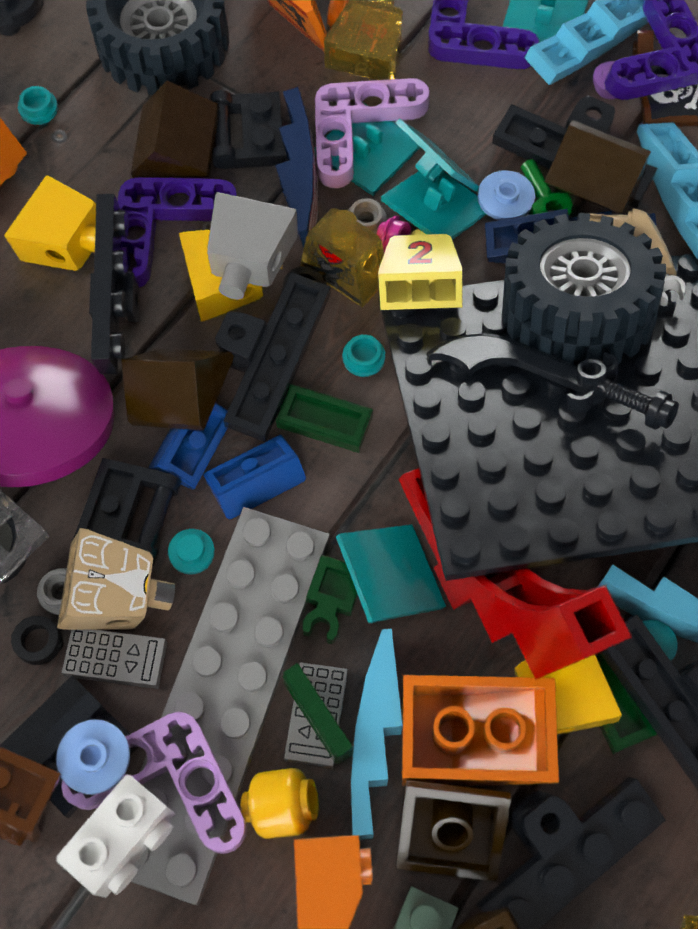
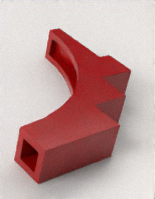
M419 469L404 473L398 479L437 559L438 564L434 567V571L453 610L473 602L492 643L513 634L535 680L584 660L632 637L606 585L586 591L566 589L542 579L528 568L446 581Z

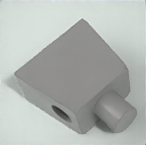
M220 192L216 193L207 255L211 273L222 277L218 288L222 295L238 300L244 297L248 283L263 287L270 286L273 283L298 236L296 209Z

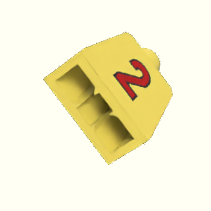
M416 229L410 235L393 236L389 239L378 270L381 310L462 308V266L450 235L425 234L420 229Z

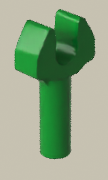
M534 159L525 161L521 165V170L533 185L537 199L533 203L529 215L548 212L547 210L568 209L570 218L572 209L570 195L568 193H552L548 184L544 182L545 178Z

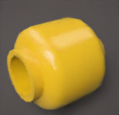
M298 768L272 770L255 774L250 782L249 790L243 792L241 796V812L245 822H251L255 832L264 839L297 836L305 833L309 828L311 820H316L319 812L318 792L314 781L307 779Z

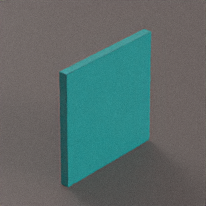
M510 0L502 27L529 30L536 34L540 43L555 36L563 23L583 15L588 0Z
M392 121L352 123L354 175L351 182L374 196L421 147ZM332 130L325 138L330 141H336L343 138L345 134L340 130ZM331 155L332 168L337 171L340 166L339 155Z
M398 119L396 124L426 152L415 165L419 172L426 178L436 182L446 171L450 176L478 193L479 185L434 142L402 119Z
M418 171L381 197L383 203L425 234H447L451 236L452 240L487 215L479 205L478 196L445 172L436 182H433Z
M412 524L341 533L336 536L369 623L441 610L446 607Z

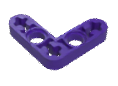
M433 0L428 37V52L433 58L445 62L511 69L531 67L524 57L531 46L539 43L536 34L526 29L465 23L468 0ZM450 7L456 9L459 13L455 16H445L440 13V10ZM442 39L449 40V43H442ZM462 40L466 41V46H461ZM484 40L491 43L493 47L488 50H480L473 44ZM501 44L505 45L504 50H500ZM518 47H523L524 51H518Z
M644 0L643 12L662 50L616 60L612 64L604 83L610 95L620 100H630L698 84V24L685 0ZM678 28L686 34V38L674 36L669 29ZM651 66L664 68L669 76H657L651 70Z
M143 177L131 178L123 183L118 193V204L121 210L127 211L129 228L140 226L146 230L145 234L139 239L130 240L122 237L121 250H125L127 254L128 268L130 265L129 253L134 254L137 266L133 268L132 272H134L139 288L144 286L151 276L157 220L212 221L216 193L220 192L237 196L236 189L232 183L222 179ZM176 193H184L190 197L187 203L181 206H174L168 203L169 198ZM157 194L160 195L161 204H156L155 202L158 201ZM137 195H144L141 197L140 202H133L137 199ZM197 195H202L200 197L201 205H198Z

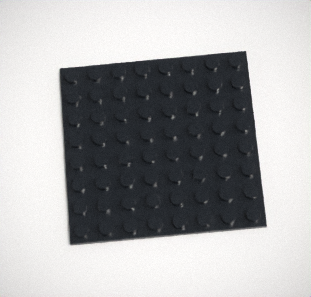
M694 253L671 256L676 276L685 282L684 299L680 300L679 294L674 290L665 291L668 297V305L659 306L655 328L652 331L650 340L646 345L641 343L639 352L631 358L623 352L621 363L617 366V378L614 381L616 384L619 383L624 385V387L631 388L653 398L661 390L672 394V400L679 403V409L673 423L667 429L660 427L655 430L646 426V415L644 413L637 412L635 409L632 410L627 406L606 398L601 403L593 405L586 412H572L566 408L567 394L572 393L577 396V391L514 365H490L477 370L470 376L466 370L454 363L430 360L426 355L429 350L457 336L483 333L512 339L507 332L508 323H504L502 317L504 280L462 286V308L381 310L380 308L446 581L698 542V259ZM520 337L513 340L520 342ZM574 361V364L578 366L582 361Z

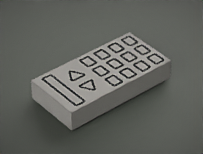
M71 630L62 674L65 677L73 675L79 679L159 689L167 641L163 638L102 630Z
M300 662L301 669L340 726L348 669ZM294 701L284 760L333 769L334 761Z

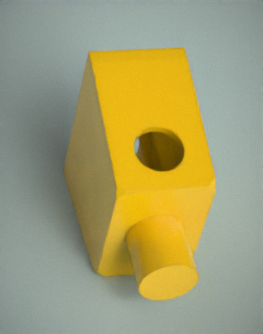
M46 175L4 236L21 261L73 271L79 270L83 267L92 252L95 253L96 203L92 199Z
M210 230L179 233L201 322L257 301L263 296L262 286L249 283L242 299H231L219 292L218 288L222 277L211 273L207 255Z
M595 654L541 677L555 678L557 735L600 727L605 724L616 723L620 720L622 714ZM526 660L514 668L516 677L534 678Z

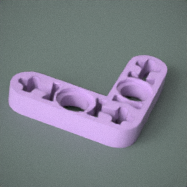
M414 78L331 83L322 86L315 96L317 169L319 179L323 185L329 188H341L349 184L353 179L352 123L397 121L399 118L402 120L420 118L426 114L429 108L428 86L423 81ZM370 96H376L383 100L381 104L374 107L366 106L362 103L365 98ZM413 96L416 101H408L407 97ZM390 97L395 98V103H390ZM355 99V106H350V100ZM337 101V106L329 105L330 102ZM330 130H340L345 134L343 138L336 141H330L324 137ZM331 155H339L340 166L337 171H331Z
M182 712L171 713L126 736L129 748L141 747L147 754L146 766L138 774L131 775L142 785L169 771L203 844L210 850L222 854L233 852L241 846L246 837L247 826L245 819L201 727L192 716ZM179 724L183 730L192 729V733L186 737V742L194 756L201 749H203L205 755L188 760L177 770L175 763L185 761V758L175 743L167 746L166 741L173 736L171 728ZM207 768L214 774V787L205 796H193L187 789V778L195 769ZM63 780L61 784L66 800L74 806L85 810L98 808L116 787L114 786L106 792L94 794L88 798L83 793H76ZM222 794L225 795L227 802L216 804L221 816L226 821L232 819L236 821V826L230 830L232 839L226 843L219 837L210 838L209 832L215 828V822L210 812L206 810L199 817L196 810L199 807L213 804Z

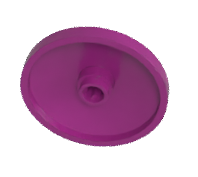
M19 346L0 349V487L39 485L57 480L80 469L100 452L108 441L113 429L115 418L114 403L107 379L89 361L65 350L44 346Z

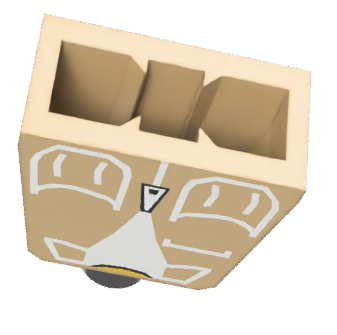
M80 528L70 545L57 629H135L145 618L147 607L170 610L175 595V584L151 579L153 555L150 552L88 529Z

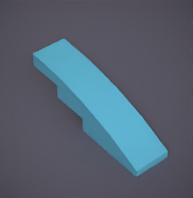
M596 0L587 13L563 23L555 36L531 46L524 58L548 85H551L600 57L647 24L648 20L642 8L644 0Z
M674 122L640 124L637 134L641 147L651 151L647 164L657 168L653 180L662 202L679 233L698 259V151Z
M611 566L598 587L606 585L617 607L633 616L638 615L643 621L657 620L663 622L672 629L675 635L698 643V598L665 577L651 590L618 567Z
M392 628L382 629L366 674L355 726L351 773L353 836L359 835V840L373 839L369 788L387 786L388 784L384 736L401 735L403 727Z

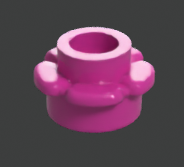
M396 215L388 218L386 222H381L376 234V243L381 247V251L385 253L391 237L410 235V224L401 221L400 217Z

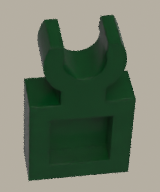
M321 555L306 596V602L316 605L317 608L309 612L303 621L304 636L309 637L313 626L316 623L323 622L330 627L326 639L327 643L332 645L339 635L337 614L340 613L351 617L358 594L346 562Z

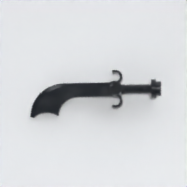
M483 333L467 334L448 339L426 353L430 360L454 363L466 370L470 376L483 367L496 364H508L523 368L577 391V396L572 393L567 394L566 408L575 413L586 412L593 405L601 403L606 398L627 406L632 410L635 409L637 412L644 413L646 415L645 425L656 430L660 427L669 428L679 409V403L672 400V394L665 391H659L653 398L631 388L624 387V385L619 383L616 384L614 381L617 378L618 360L610 353L603 354V362L596 359H588L582 361L577 366L513 339Z

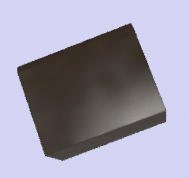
M166 81L142 107L131 176L133 178L209 177L220 109L218 104L172 82Z
M572 120L544 182L555 189L615 214L628 215L651 151Z
M158 349L121 359L127 421L133 426L204 430L234 359L233 354L228 351Z
M407 780L403 794L396 869L497 881L511 793Z

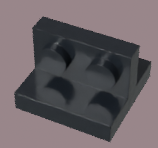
M72 675L0 747L58 772L56 756L59 744L64 735L75 725L88 720H103L116 726L125 737L130 735V733ZM138 747L130 748V756ZM61 778L50 801L65 817L69 818L78 807L69 803L64 797Z

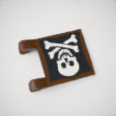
M638 30L636 34L637 40L632 45L633 56L652 52L654 46L653 31ZM651 66V70L657 76H669L664 68ZM698 84L640 97L643 124L674 122L677 127L698 126Z

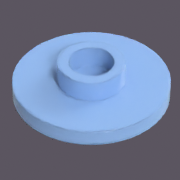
M503 170L488 175L483 179L478 190V202L481 209L488 216L496 220L526 216L530 212L535 200V191L531 182L525 176L514 171Z
M103 720L84 721L71 728L62 738L56 756L57 769L61 773L62 780L73 790L83 794H100L116 786L126 774L130 763V748L124 734L113 724Z

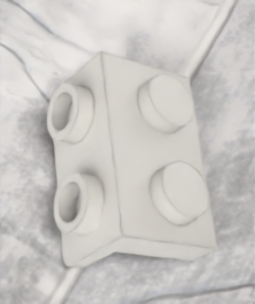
M126 775L61 850L56 860L93 895L107 898L111 891L118 895L136 875L138 868L134 864L147 848L151 851L156 850L170 834L173 826L169 821L176 813L131 775Z

